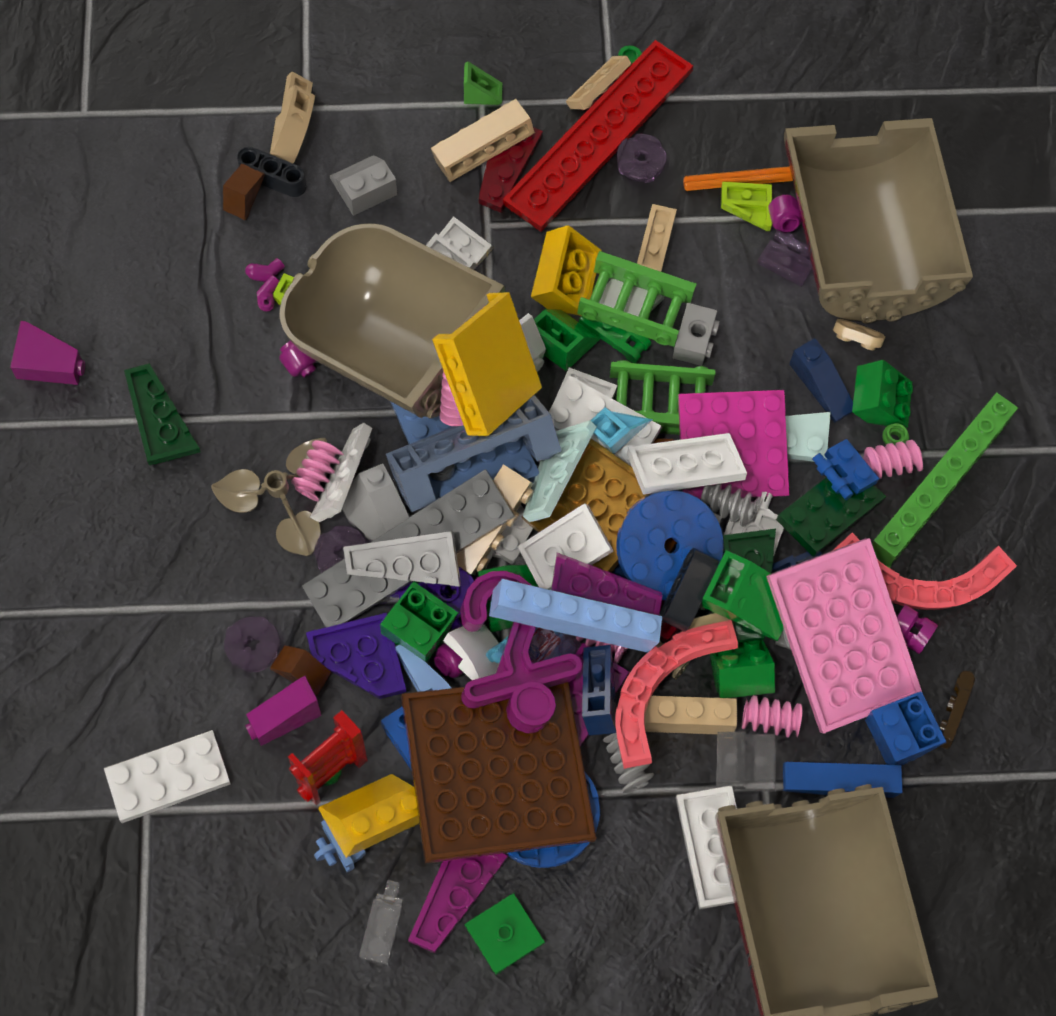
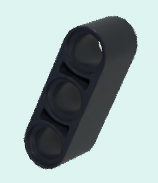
M244 147L238 152L237 160L239 166L245 164L265 174L261 185L290 197H299L306 191L304 171L300 166L253 147Z
M692 548L689 551L661 608L659 616H662L663 622L683 632L690 627L718 568L719 561L696 548Z

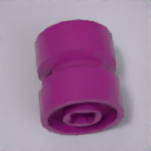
M905 604L897 619L906 641V646L920 654L935 632L938 624L926 617L920 619L918 612ZM913 626L919 630L917 635L909 632Z

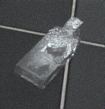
M387 880L384 895L377 894L376 899L373 900L359 954L360 959L388 965L402 911L403 899L397 898L399 882Z

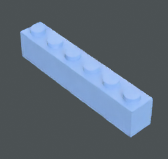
M502 579L493 589L489 613L491 617L647 653L660 641L662 616Z

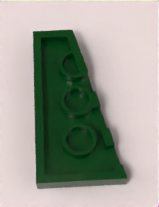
M150 363L124 370L148 465L151 466L200 453L199 446L177 412L176 407L167 395Z

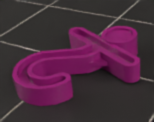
M492 571L478 577L467 589L460 609L463 627L470 632H477L483 627L487 618L486 604L492 600L493 589L502 579L526 585L531 584L520 575L508 571ZM513 622L496 674L468 682L463 689L461 700L465 706L477 708L509 699L506 712L511 725L518 731L535 733L545 727L555 711V697L548 687L574 680L581 670L582 662L574 654H565L536 663L531 662L528 649L536 627Z

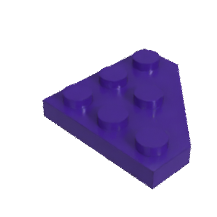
M387 613L306 632L311 655L334 674L378 699L406 693L395 644L381 634L380 624L387 616Z

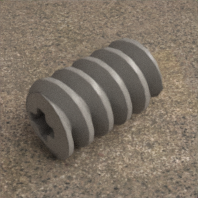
M722 483L704 487L701 501L708 507L710 506V509L715 514L720 510L722 518H726L730 513L731 522H736L740 517V526L743 527L753 519L761 501L759 496L752 502V493L750 492L742 498V489L740 488L734 494L731 493V484L724 490L721 489Z
M613 733L603 739L604 742L610 743L606 747L608 753H614L610 760L612 763L618 764L614 768L615 772L622 774L618 779L619 783L627 784L622 789L623 793L633 792L646 786L649 783L648 781L654 777V773L644 772L650 764L624 769L617 733Z

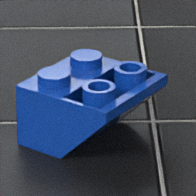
M922 691L872 710L865 719L886 765L906 764L946 743Z

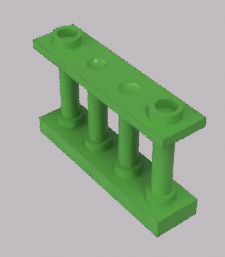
M599 251L594 272L599 274L590 300L583 297L580 298L577 314L582 315L588 320H597L647 337L661 345L674 347L679 330L673 329V325L681 304L691 303L696 283ZM609 278L623 282L614 308L600 304ZM634 286L648 291L639 316L624 312ZM659 294L672 299L663 325L648 320L656 297Z
M626 360L611 362L609 378H618L616 401L624 406L627 404L628 379L644 380L642 410L635 412L648 419H653V422L661 425L662 429L659 433L680 435L678 412L680 383L695 384V393H705L706 385H713L715 370L703 366L686 368L635 364ZM654 381L669 382L667 413H657L652 410Z

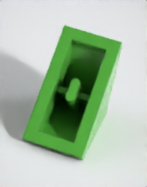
M466 62L464 67V104H501L502 82L472 63Z

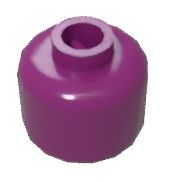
M781 195L769 203L768 209L772 226L776 230L791 232L801 224L802 220L798 202L794 196Z
M291 341L281 347L280 351L282 353L279 356V360L291 376L302 375L305 378L316 370L314 364L317 361L302 353Z
M446 643L441 645L436 650V657L434 658L438 671L442 675L451 678H457L464 674L458 668L463 659Z

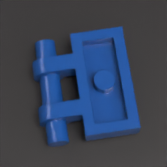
M847 439L826 450L824 456L827 460L821 453L812 458L818 466L817 470L819 473L829 479L833 484L831 486L837 494L840 493L845 500L849 499L854 493L857 495L872 487L880 479Z

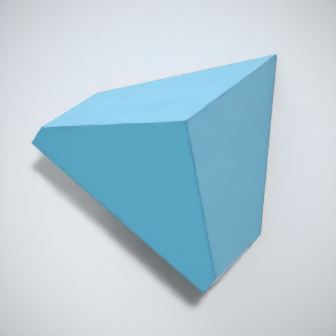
M606 407L591 419L592 423L596 426L593 434L613 454L617 453L653 420L609 411Z

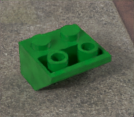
M545 309L534 319L546 348L544 356L565 371L600 340L599 336L562 310Z
M885 360L857 366L852 412L866 423L883 426L897 423L908 428L911 413V394L913 392L912 381Z
M413 581L381 622V634L396 645L401 644L427 663L442 644L458 616V612Z
M763 640L740 642L737 649L710 654L714 683L720 698L775 693L774 662Z

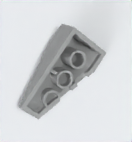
M384 464L359 473L352 481L342 510L348 522L354 527H358L369 541L375 540L409 518Z

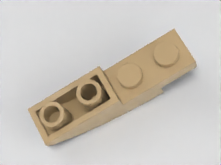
M291 72L286 79L282 110L275 120L270 154L294 164L308 128L315 95L311 93L313 84L311 81Z

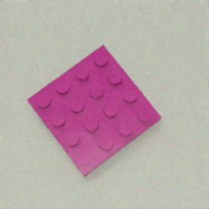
M784 390L678 394L680 440L726 433L731 435L747 475L746 479L742 481L722 483L721 489L724 490L731 484V493L734 494L740 488L742 489V498L749 492L752 493L751 497H761L762 492H767L766 497L769 493L773 497L789 496ZM705 486L682 489V492L691 494L701 500Z

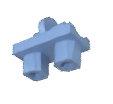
M325 820L322 821V828L331 844L327 845L324 837L316 841L320 848L314 854L316 860L326 859L329 866L337 863L333 855L336 852L347 872L355 868L354 863L366 855L365 850L346 858Z

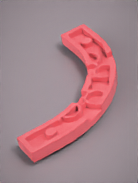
M851 533L833 550L860 540L854 533ZM997 546L967 573L947 581L937 582L904 578L877 559L891 602L902 606L906 604L911 608L921 610L947 609L977 599L995 587L1017 566L1000 546Z
M732 620L703 625L672 636V640L659 648L655 646L634 666L624 682L618 707L616 708V733L624 769L652 763L645 733V714L649 700L657 686L674 669L692 659L712 653L737 649L738 641Z

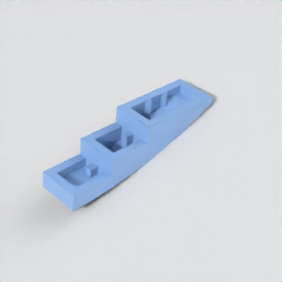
M401 644L395 647L398 659L417 692L451 688L421 658Z

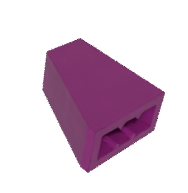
M26 321L20 322L10 367L16 379L78 385L80 376H83L85 372V361L82 360L79 351Z
M301 677L247 713L249 723L245 727L251 739L257 738L262 746L322 716L317 698L306 677Z

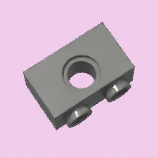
M687 303L675 344L673 359L702 366L704 358H710L714 344L709 342L710 336H716L720 322L715 320L717 310ZM693 333H699L702 337H695Z

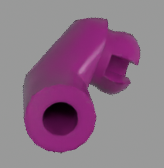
M276 258L268 266L251 263L246 266L245 273L252 280L266 282L271 275L276 276L285 266L281 260Z
M273 275L257 291L258 306L263 311H270L274 307L273 292L279 280Z

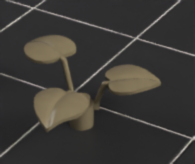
M326 438L307 441L291 451L286 460V467L289 472L296 475H288L286 472L282 473L277 470L271 471L265 476L264 483L261 484L262 487L259 490L260 480L258 476L250 470L241 469L229 473L220 481L212 484V491L222 505L237 513H247L254 510L258 506L257 495H262L266 490H268L272 497L281 498L290 518L282 520L277 527L276 538L278 543L288 552L310 556L319 545L321 527L318 521L310 517L312 513L309 511H301L296 516L294 515L285 496L289 490L287 480L299 477L296 471L298 468H304L301 463L303 459H309L307 451L315 450L312 447V442L318 440L327 443Z

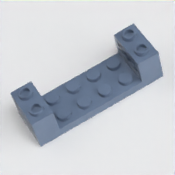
M533 395L489 436L467 435L464 425L454 426L386 454L397 488L411 512L422 510L436 501L428 477L430 473L441 472L447 466L457 462H466L474 455L493 451L497 446L507 442H515L521 437L526 448L536 461L553 457L554 454L561 452V447L551 414Z

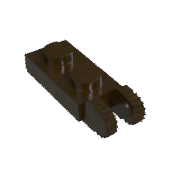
M970 670L960 672L953 689L956 697L951 695L946 711L951 714L948 721L942 719L939 727L946 740V743L940 747L950 749L975 682L973 672H970Z

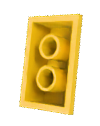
M569 225L546 232L531 298L547 309H558L565 313L579 315L577 312L580 298L583 297L590 300L596 277L594 272L595 262L599 251L602 250Z
M393 774L318 808L346 858L419 823L414 787Z

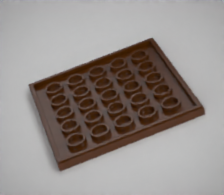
M568 682L548 687L555 697V711L545 727L535 733L518 731L511 725L506 712L509 699L477 708H469L461 700L464 687L402 694L401 700L425 863L595 842V828Z

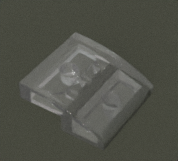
M717 732L716 787L732 786L733 790L776 792L775 734L747 735L746 732Z

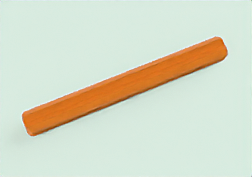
M790 166L685 176L683 186L686 191L721 188L722 182L765 184L793 180Z

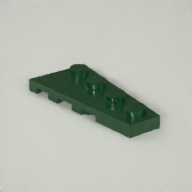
M776 528L723 535L724 553L726 550L772 573ZM734 622L738 643L765 639V635Z

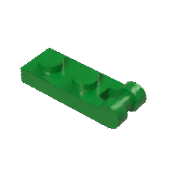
M583 316L579 319V323L622 353L631 363H636L641 358V352L646 351L651 346V341L647 337L597 320H588ZM629 340L635 342L633 347L627 344Z

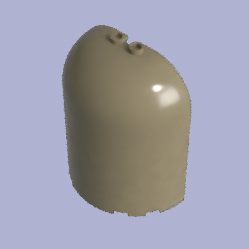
M359 224L337 232L325 241L319 250L309 258V271L306 274H296L286 290L280 305V321L284 332L295 347L305 355L414 415L430 419L440 416L442 374L444 370L432 339L438 334H452L489 303L488 293H504V285L384 225Z

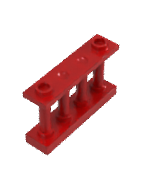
M343 710L333 717L336 727L333 729L334 733L300 762L293 753L288 756L291 764L289 770L296 778L299 786L297 792L307 803L310 800L316 806L321 803L317 790L347 764L351 765L354 762L360 768L368 761L362 731Z

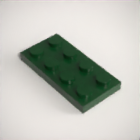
M826 477L782 511L776 520L815 557L881 504L886 496L873 485L857 495L854 493L849 499L845 500L840 493L837 494L831 486L833 484Z

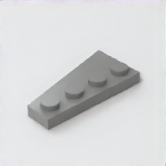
M453 531L343 547L346 570L349 575L461 586Z

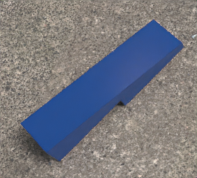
M783 763V791L828 795L829 791L843 788L845 792L855 791V788L858 786L871 784L872 788L883 787L885 797L894 798L902 793L901 765Z

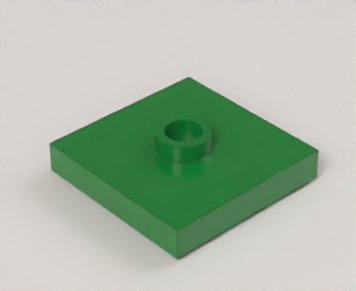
M514 893L464 924L495 976L545 944Z

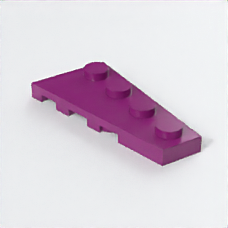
M558 552L556 553L551 584L552 591L659 616L662 592Z
M502 853L443 861L408 942L436 953L506 861L508 855Z

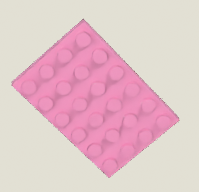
M865 538L766 576L820 733L829 732L867 717L872 710L922 691L870 538Z

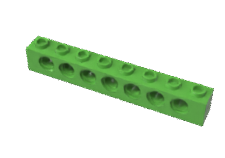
M998 393L992 397L875 538L872 546L876 558L881 563L891 567L1010 422L1018 409L1017 406Z

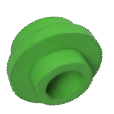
M895 423L888 425L884 429L882 439L885 444L892 443L895 445L901 441L906 443L909 440V433L903 425ZM891 435H897L899 440L893 439Z

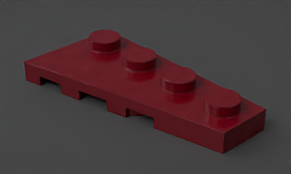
M533 127L534 134L487 160L479 194V204L500 213L504 208L503 198L518 183L543 137L542 130Z

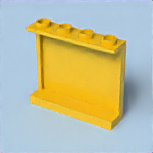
M509 292L488 293L489 303L452 334H438L432 339L466 433L470 436H489L542 388Z

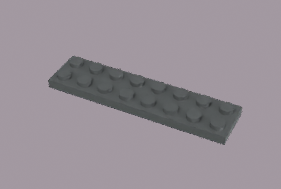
M485 469L370 543L453 531L456 553H459L516 516L489 472ZM345 559L302 585L324 625L330 627L353 620L413 581L347 574Z

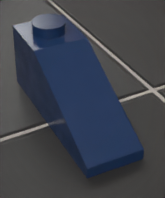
M814 338L795 349L789 365L826 412H830V418L833 422L836 423L853 413V401L831 358L818 341Z
M611 645L584 647L582 718L588 735L616 733L617 707Z

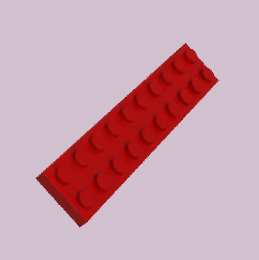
M655 40L503 198L504 206L542 232L691 74L693 65Z

